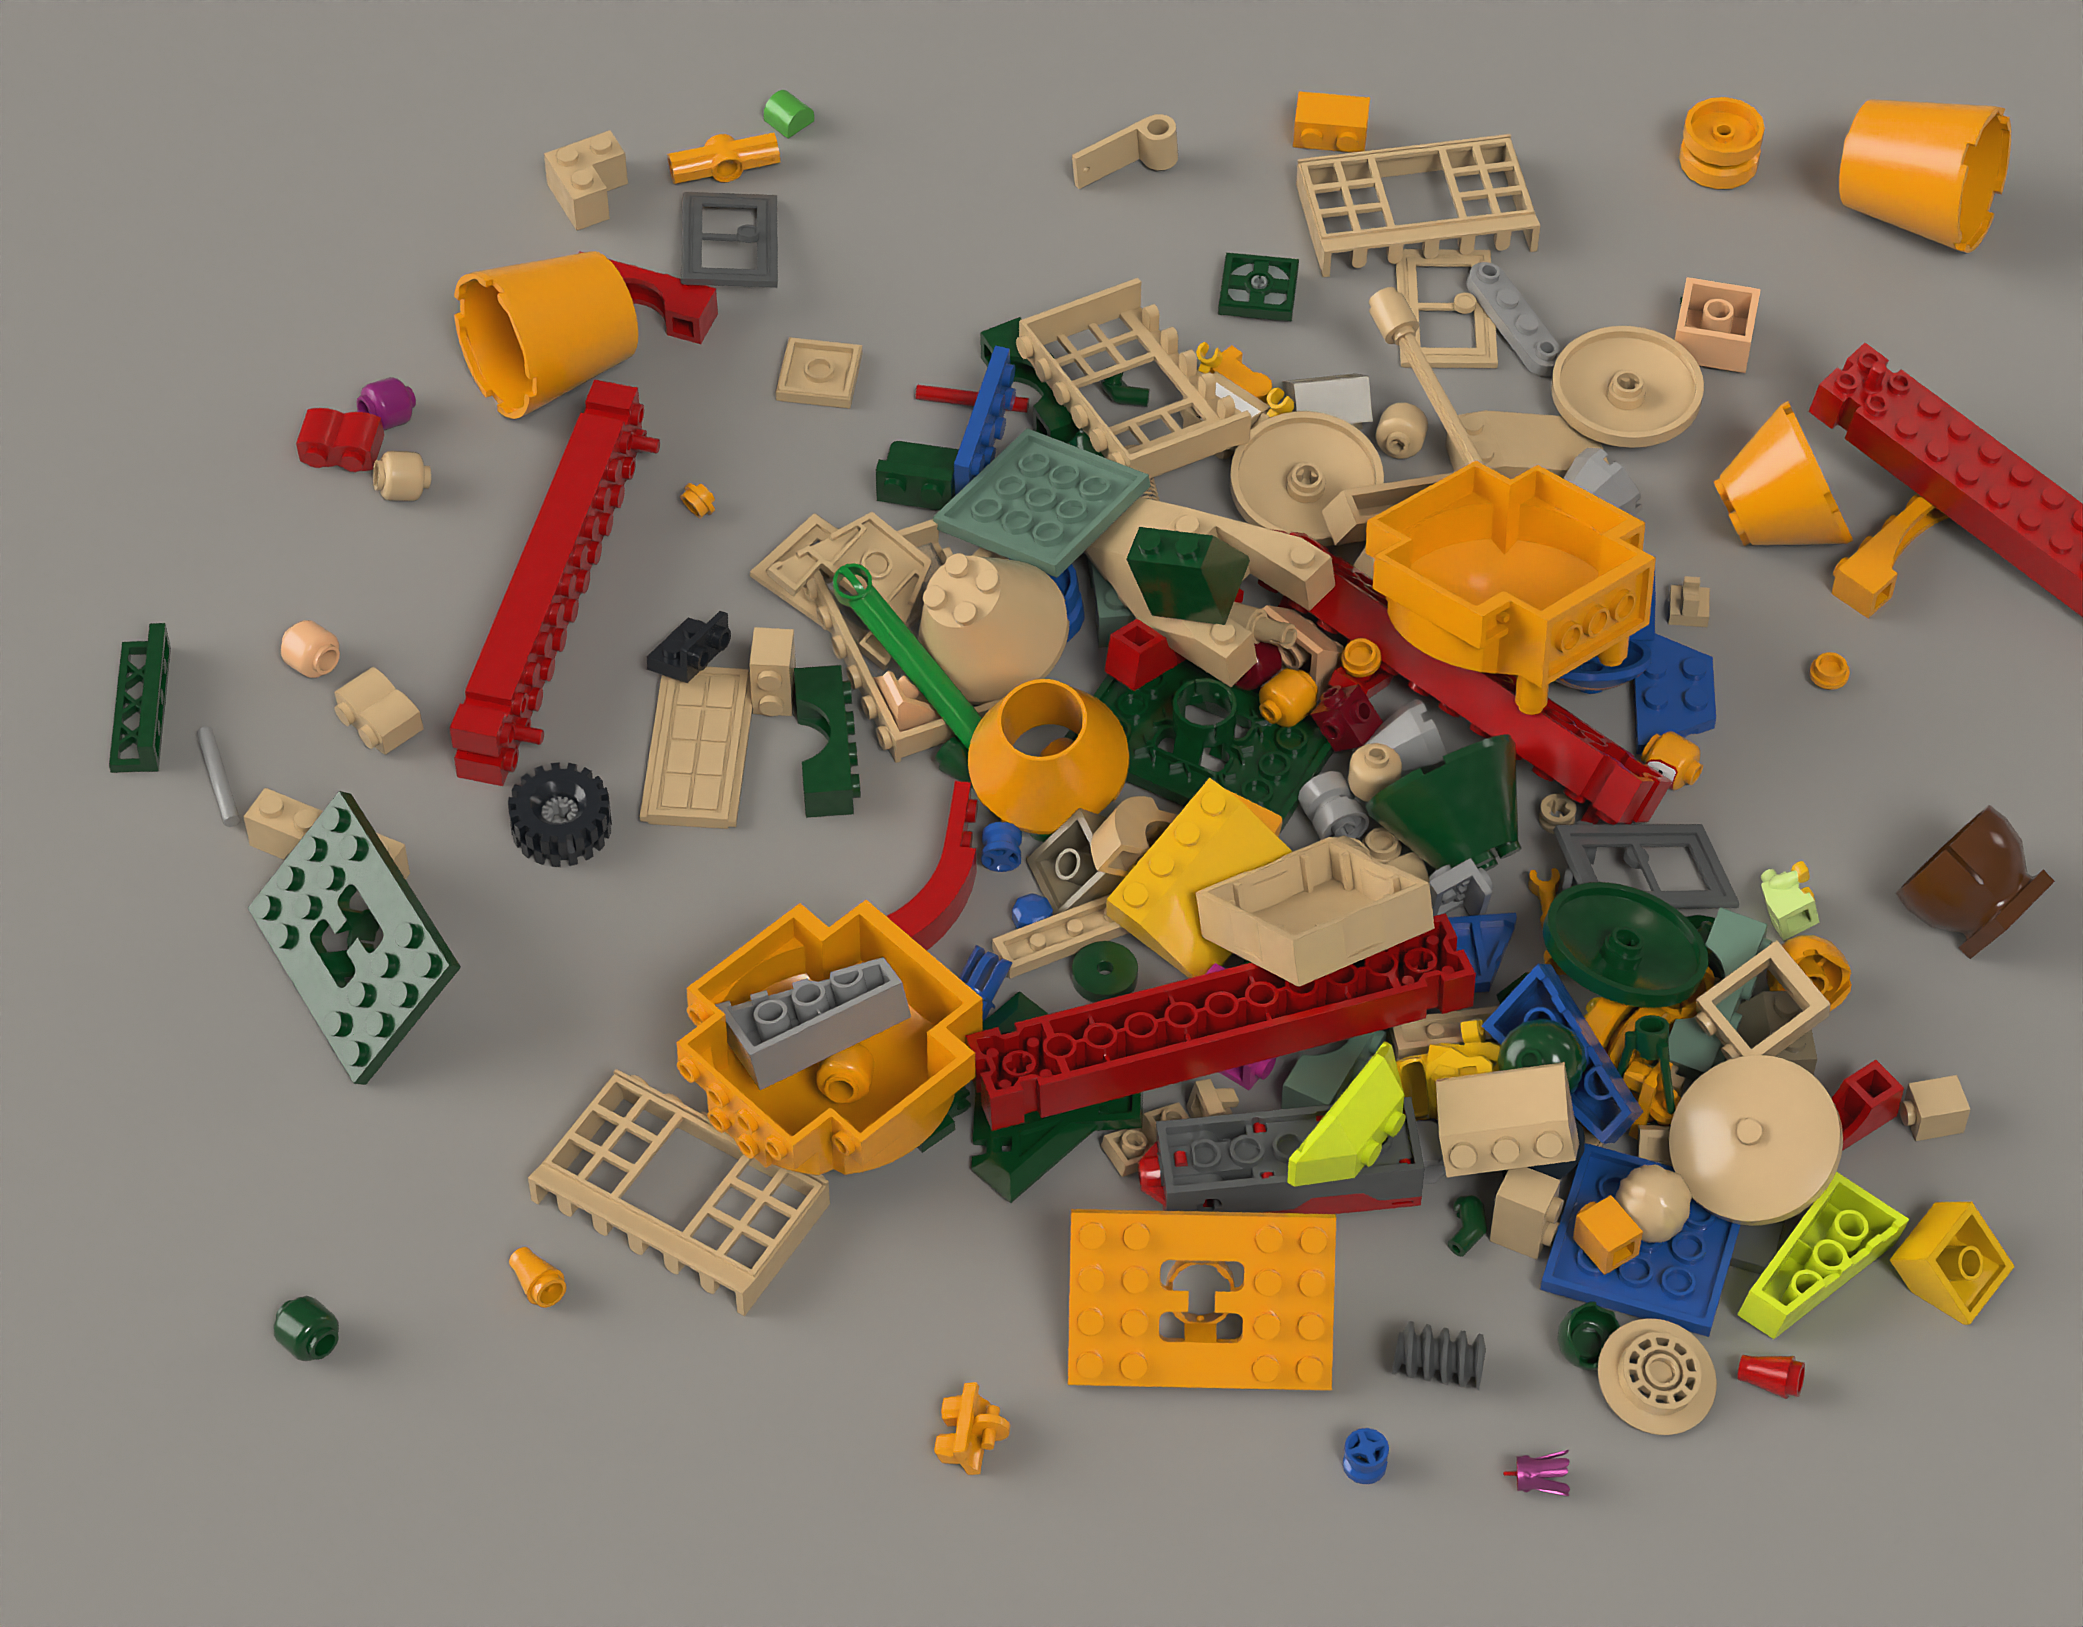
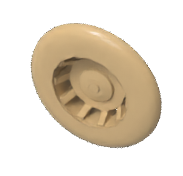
M1648 1318L1631 1321L1619 1327L1609 1336L1599 1356L1598 1379L1603 1396L1615 1414L1635 1429L1655 1435L1682 1433L1700 1423L1713 1405L1717 1380L1712 1360L1700 1341L1677 1324L1661 1319ZM1629 1359H1636L1635 1364L1630 1363ZM1630 1375H1634L1636 1382H1632ZM1638 1390L1644 1392L1647 1395V1398L1644 1395H1642ZM1675 1395H1678L1679 1397L1678 1402H1676L1674 1399ZM1655 1399H1660V1400H1663L1664 1402H1663V1403H1658V1402L1655 1401Z

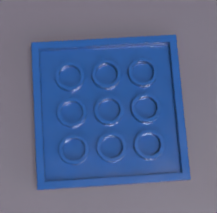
M1585 1143V1151L1579 1160L1560 1225L1543 1274L1540 1290L1585 1303L1595 1301L1597 1302L1596 1305L1643 1319L1669 1321L1689 1332L1709 1337L1741 1224L1720 1219L1707 1212L1691 1199L1689 1218L1679 1233L1665 1242L1648 1243L1641 1241L1638 1256L1604 1275L1573 1239L1577 1213L1590 1202L1595 1201L1598 1203L1610 1195L1615 1199L1620 1181L1628 1177L1635 1168L1643 1165L1657 1164L1672 1172H1675V1170L1669 1165Z

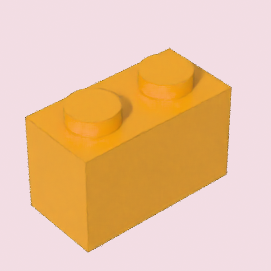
M1299 91L1293 147L1352 153L1365 151L1370 97Z

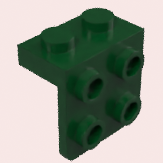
M894 441L890 445L887 460L879 459L877 463V501L941 510L955 497L954 462L959 449Z

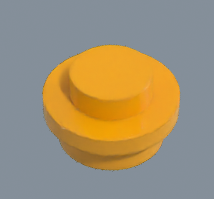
M688 483L684 487L685 492L680 496V499L696 517L701 519L705 514L711 515L715 511L712 504L715 498L703 484L699 483L695 486L692 483Z
M1354 639L1342 651V666L1352 676H1369L1376 672L1381 664L1380 650L1373 642L1367 639Z
M1826 652L1819 655L1812 662L1809 674L1811 680L1817 686L1834 690L1843 687L1847 683L1850 670L1846 660L1841 655Z

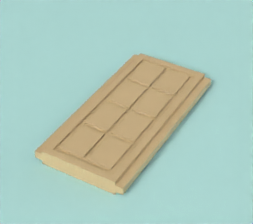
M706 667L688 683L665 675L661 676L640 821L653 825L721 829L736 827L753 711L749 669Z

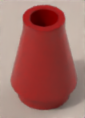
M1742 1355L1738 1368L1739 1381L1748 1382L1784 1399H1787L1789 1395L1800 1396L1805 1377V1362L1796 1361L1795 1356Z

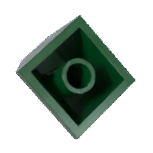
M1139 527L1126 558L1152 616L1220 625L1226 624L1250 562L1248 555L1213 535Z

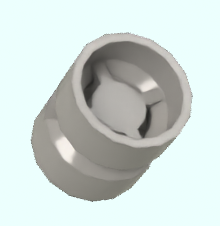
M1329 771L1321 773L1309 780L1300 790L1298 795L1299 803L1308 819L1312 821L1313 827L1321 840L1343 835L1358 839L1368 828V815L1359 800H1354L1355 796L1350 790L1349 783L1340 772Z

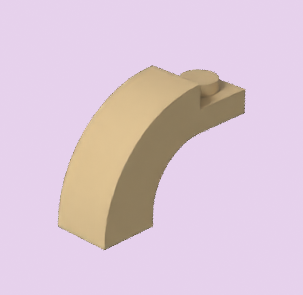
M1134 796L1122 801L1092 836L1091 853L1097 871L1126 877L1178 814L1158 810L1154 799L1151 797Z

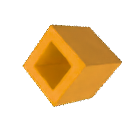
M1610 1195L1598 1203L1593 1201L1580 1209L1576 1215L1573 1239L1598 1269L1606 1275L1639 1255L1643 1231Z

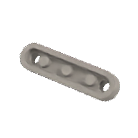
M1480 262L1472 266L1467 279V287L1471 294L1476 298L1477 302L1528 370L1539 376H1552L1556 360L1562 352L1560 345L1499 266L1488 262Z

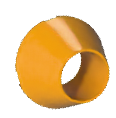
M1035 679L1025 682L1014 688L996 703L978 723L968 751V770L971 783L983 806L986 805L991 812L1001 818V822L1012 823L1020 831L1034 834H1053L1079 808L1099 814L1111 801L1115 802L1124 787L1129 769L1127 738L1115 714L1102 701L1091 694L1051 679ZM1040 725H1060L1078 734L1077 739L1064 751L1051 756H1030L1013 747L1016 740L1023 733Z

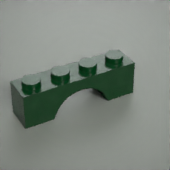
M1021 317L980 332L981 359L988 367L995 346L1009 348L1010 364L1015 365L1013 382L1026 384L1034 388L1042 396L1033 405V431L1068 444L1082 428L1079 429L1075 425L1067 408L1056 401L1053 391L1048 384L1040 381L1035 368L1029 360L1023 359L1019 354L1016 339L1019 337V321L1022 320Z
M841 665L794 668L798 724L819 731L828 740L827 745L822 751L802 761L806 818L854 814L853 798H861L859 774H851V767L858 766L856 742L848 743V735H855L853 711H845V704H852L851 681H843Z

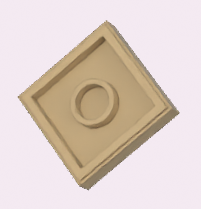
M789 337L776 389V401L850 409L863 355L862 345Z

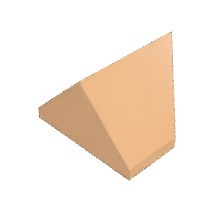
M887 671L883 676L873 677L900 732L941 719L937 711L906 676L903 675L897 680L893 672Z

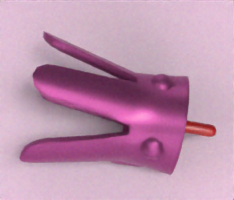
M1569 1449L1536 1458H1530L1528 1455L1517 1456V1471H1505L1503 1475L1517 1476V1491L1529 1492L1536 1489L1569 1496L1570 1487L1566 1483L1544 1479L1563 1477L1568 1473L1569 1459L1552 1458L1567 1454Z

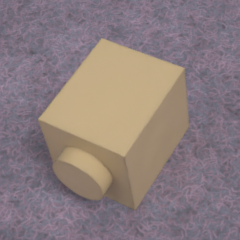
M1957 1075L1908 1083L1905 1099L1900 1103L1902 1122L1905 1126H1910L1915 1141L1964 1133L1971 1110Z

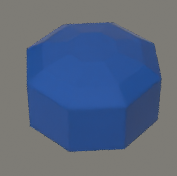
M1034 893L1019 897L1012 909V920L1017 929L1053 916V909L1048 899Z

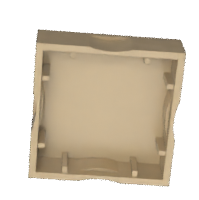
M1332 837L1325 838L1284 855L1268 865L1243 872L1196 892L1203 938L1298 987L1435 929L1428 882L1394 866L1379 863L1368 857L1364 852Z

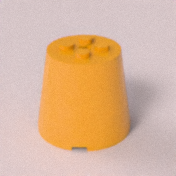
M1879 99L1866 101L1856 114L1844 141L1839 174V193L1843 205L1955 250L1966 253L1974 251L1980 245L1991 226L1995 215L1989 212L1995 193L2002 195L2007 176L2011 151L2010 117L2003 116L2005 108L1988 105Z
M590 251L475 271L462 276L456 285L454 297L458 301L460 300L461 312L454 314L455 325L468 368L485 398L493 396L499 403L497 411L510 419L526 416L627 360L636 351L638 344V322L631 295L617 268L606 256L599 252Z

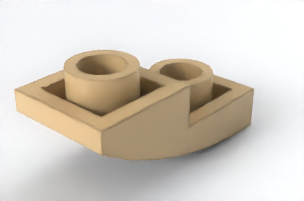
M1179 1102L1143 1114L1142 1128L1123 1129L1104 1135L1101 1147L1121 1177L1138 1171V1161L1156 1142V1121L1187 1119L1190 1117Z

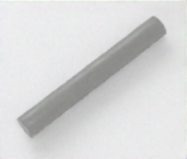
M202 727L197 731V736L225 826L233 827L240 822V818L215 736L211 727Z

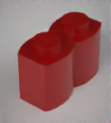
M329 408L308 409L296 442L299 459L301 462L315 468L337 465L351 472L373 470L385 436L381 417L366 412L342 413Z

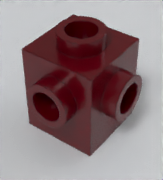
M1359 684L1343 688L1339 685L1331 687L1321 695V702L1311 713L1322 734L1335 752L1364 746L1383 723Z

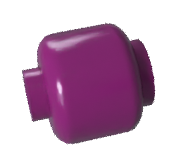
M389 377L369 383L362 388L356 402L357 411L381 417L385 431L410 421L413 413L412 408L416 405V398L409 386H405L398 378Z

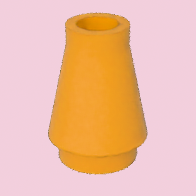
M528 1247L519 1248L511 1255L509 1265L515 1271L530 1303L546 1308L553 1306L561 1300L566 1292V1283L564 1282V1274L560 1270L534 1254Z

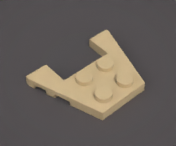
M870 512L834 531L828 538L819 543L802 548L789 559L772 564L768 568L767 575L794 597L819 569H822L833 578L835 572L841 566L851 563L863 565L872 576V585L906 625L932 560L874 512ZM855 575L864 589H866L867 583L865 579ZM846 577L839 582L853 596L858 595ZM869 631L858 643L857 647L861 653L885 671L892 657L873 633Z

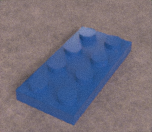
M994 347L954 462L955 496L995 459L996 448L993 447L995 440L1003 438L1006 426L1004 414L1006 410H1012L1016 397V389L1011 388L1015 376V365L1010 364L1009 348Z

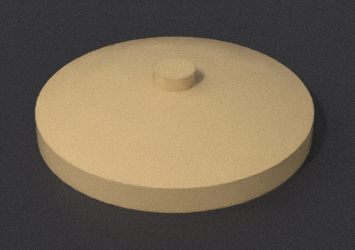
M1611 326L1587 332L1574 339L1562 350L1554 365L1551 391L1558 412L1575 430L1590 439L1604 444L1635 448L1657 445L1669 441L1684 432L1694 422L1701 408L1704 380L1701 369L1691 353L1672 338L1654 330L1641 327Z
M1312 411L1283 413L1255 426L1250 430V443L1238 445L1230 471V490L1237 510L1248 524L1271 530L1285 531L1288 534L1291 532L1305 533L1325 547L1334 545V541L1322 510L1344 489L1384 483L1382 462L1371 441L1350 423L1332 415Z
M1749 1055L1730 1059L1702 1074L1691 1084L1679 1101L1672 1118L1669 1133V1150L1675 1173L1681 1174L1683 1180L1688 1185L1692 1199L1707 1212L1720 1219L1749 1226L1781 1222L1794 1217L1811 1206L1824 1193L1834 1178L1843 1148V1131L1838 1110L1820 1081L1806 1069L1791 1061L1767 1055Z

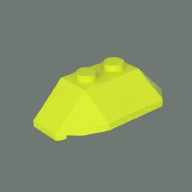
M1385 1041L1382 1043L1378 1051L1300 1147L1290 1156L1287 1183L1296 1187L1355 1178L1365 1165L1368 1167L1373 1165L1381 1152L1382 1143L1389 1135L1394 1137L1400 1131L1406 1115L1403 1114L1404 1092L1391 1044Z

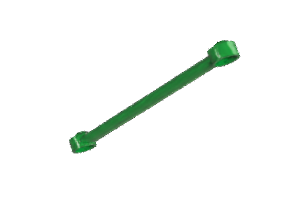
M856 563L841 566L833 577L834 595L837 600L854 610L969 750L973 733L982 717L872 585V576L869 570L863 565ZM855 575L865 579L867 583L866 589H864ZM846 577L858 595L849 596L841 592L838 586L839 582ZM1029 833L1035 840L1043 843L1052 835Z

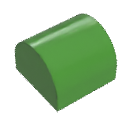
M780 90L767 101L764 108V121L786 138H790L814 122V111L787 90Z

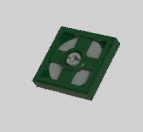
M1226 252L1218 315L1292 321L1299 259Z

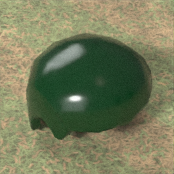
M1595 1301L1585 1303L1570 1310L1559 1325L1557 1338L1560 1351L1564 1357L1574 1366L1587 1371H1598L1601 1350L1609 1336L1620 1327L1615 1318V1313L1596 1305L1597 1302Z

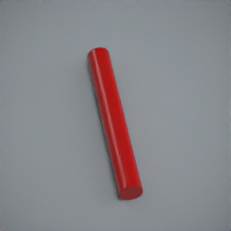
M918 384L916 399L974 406L979 392ZM1015 397L1014 406L1011 411L1027 413L1029 398Z

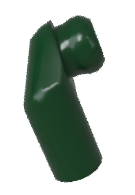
M1123 372L1101 380L1102 389L1114 402L1124 405L1148 407L1150 389L1128 386L1122 380Z
M1474 1195L1460 1196L1454 1203V1211H1459L1456 1215L1461 1219L1462 1227L1448 1241V1247L1459 1257H1463L1487 1231L1484 1204Z

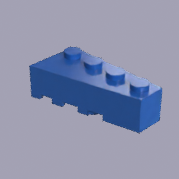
M1537 964L1481 1026L1500 1044H1502L1510 1031L1531 1020L1549 1019L1560 1022L1565 1027L1573 1030L1584 1046L1587 1062L1585 1072H1582L1581 1080L1577 1084L1579 1086L1571 1094L1574 1116L1602 1144L1615 1143L1640 1117L1643 1110L1552 965Z

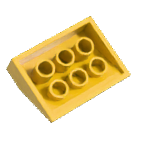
M1209 778L1107 898L1106 915L1188 978L1204 975L1215 963L1222 967L1233 953L1202 937L1196 892L1243 872L1268 865L1293 851L1242 801Z

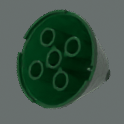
M1509 734L1487 738L1442 756L1446 763L1445 765L1426 774H1423L1421 768H1418L1395 781L1367 802L1365 807L1369 816L1435 870L1446 865H1450L1453 868L1471 858L1478 869L1483 868L1485 871H1488L1498 865L1496 857L1499 856L1500 859H1503L1522 849L1518 841L1516 743Z

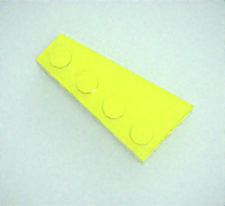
M1836 1171L1828 1188L1814 1201L1753 1285L1737 1315L1772 1339L1777 1338L1893 1247L1910 1219Z

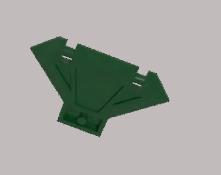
M1019 991L983 1022V1031L998 1027L1001 1035L1015 1031L1014 1023L1044 1016L1048 1013ZM975 1090L973 1144L985 1146V1154L972 1156V1172L1012 1203L1094 1131L1142 1128L1143 1092L1041 1118L1037 1111L1029 1112L1024 1115V1123L992 1131L982 1107L981 1092L977 1093ZM1002 1146H1012L1011 1151L1002 1152Z

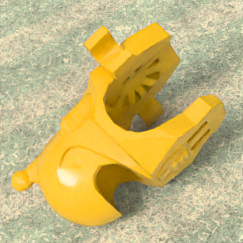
M1484 1020L1460 1022L1465 1045L1449 1043L1430 1044L1428 1053L1409 1056L1396 1061L1404 1097L1412 1098L1416 1121L1438 1120L1437 1079L1499 1071L1497 1060L1501 1045L1494 1042H1485L1486 1032L1481 1026Z

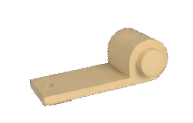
M1163 114L1148 116L1073 154L1075 186L1081 189L1138 159L1150 169L1157 171L1173 167L1178 161L1175 121Z

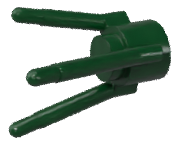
M1643 1016L1635 1022V1031L1625 1033V1046L1617 1070L1623 1078L1634 1049L1639 1052L1640 1057L1643 1059H1659L1667 1112L1673 1114L1675 1112V1103L1669 1063V1023L1660 1016Z

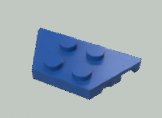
M1656 633L1655 640H1639L1650 648L1652 658L1650 666L1640 676L1633 679L1636 754L1642 755L1647 743L1655 734L1661 736L1665 732L1673 731L1685 738L1690 734H1700L1714 729L1716 705L1713 657Z
M1516 912L1448 917L1458 937L1457 951L1464 949L1476 973L1474 993L1489 992L1515 930Z

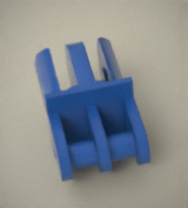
M976 945L958 978L983 998L984 1022L991 1008L995 1009L996 1007L992 1001L1010 970L1012 962L1007 959L999 961L998 955L989 951L985 953L984 948Z

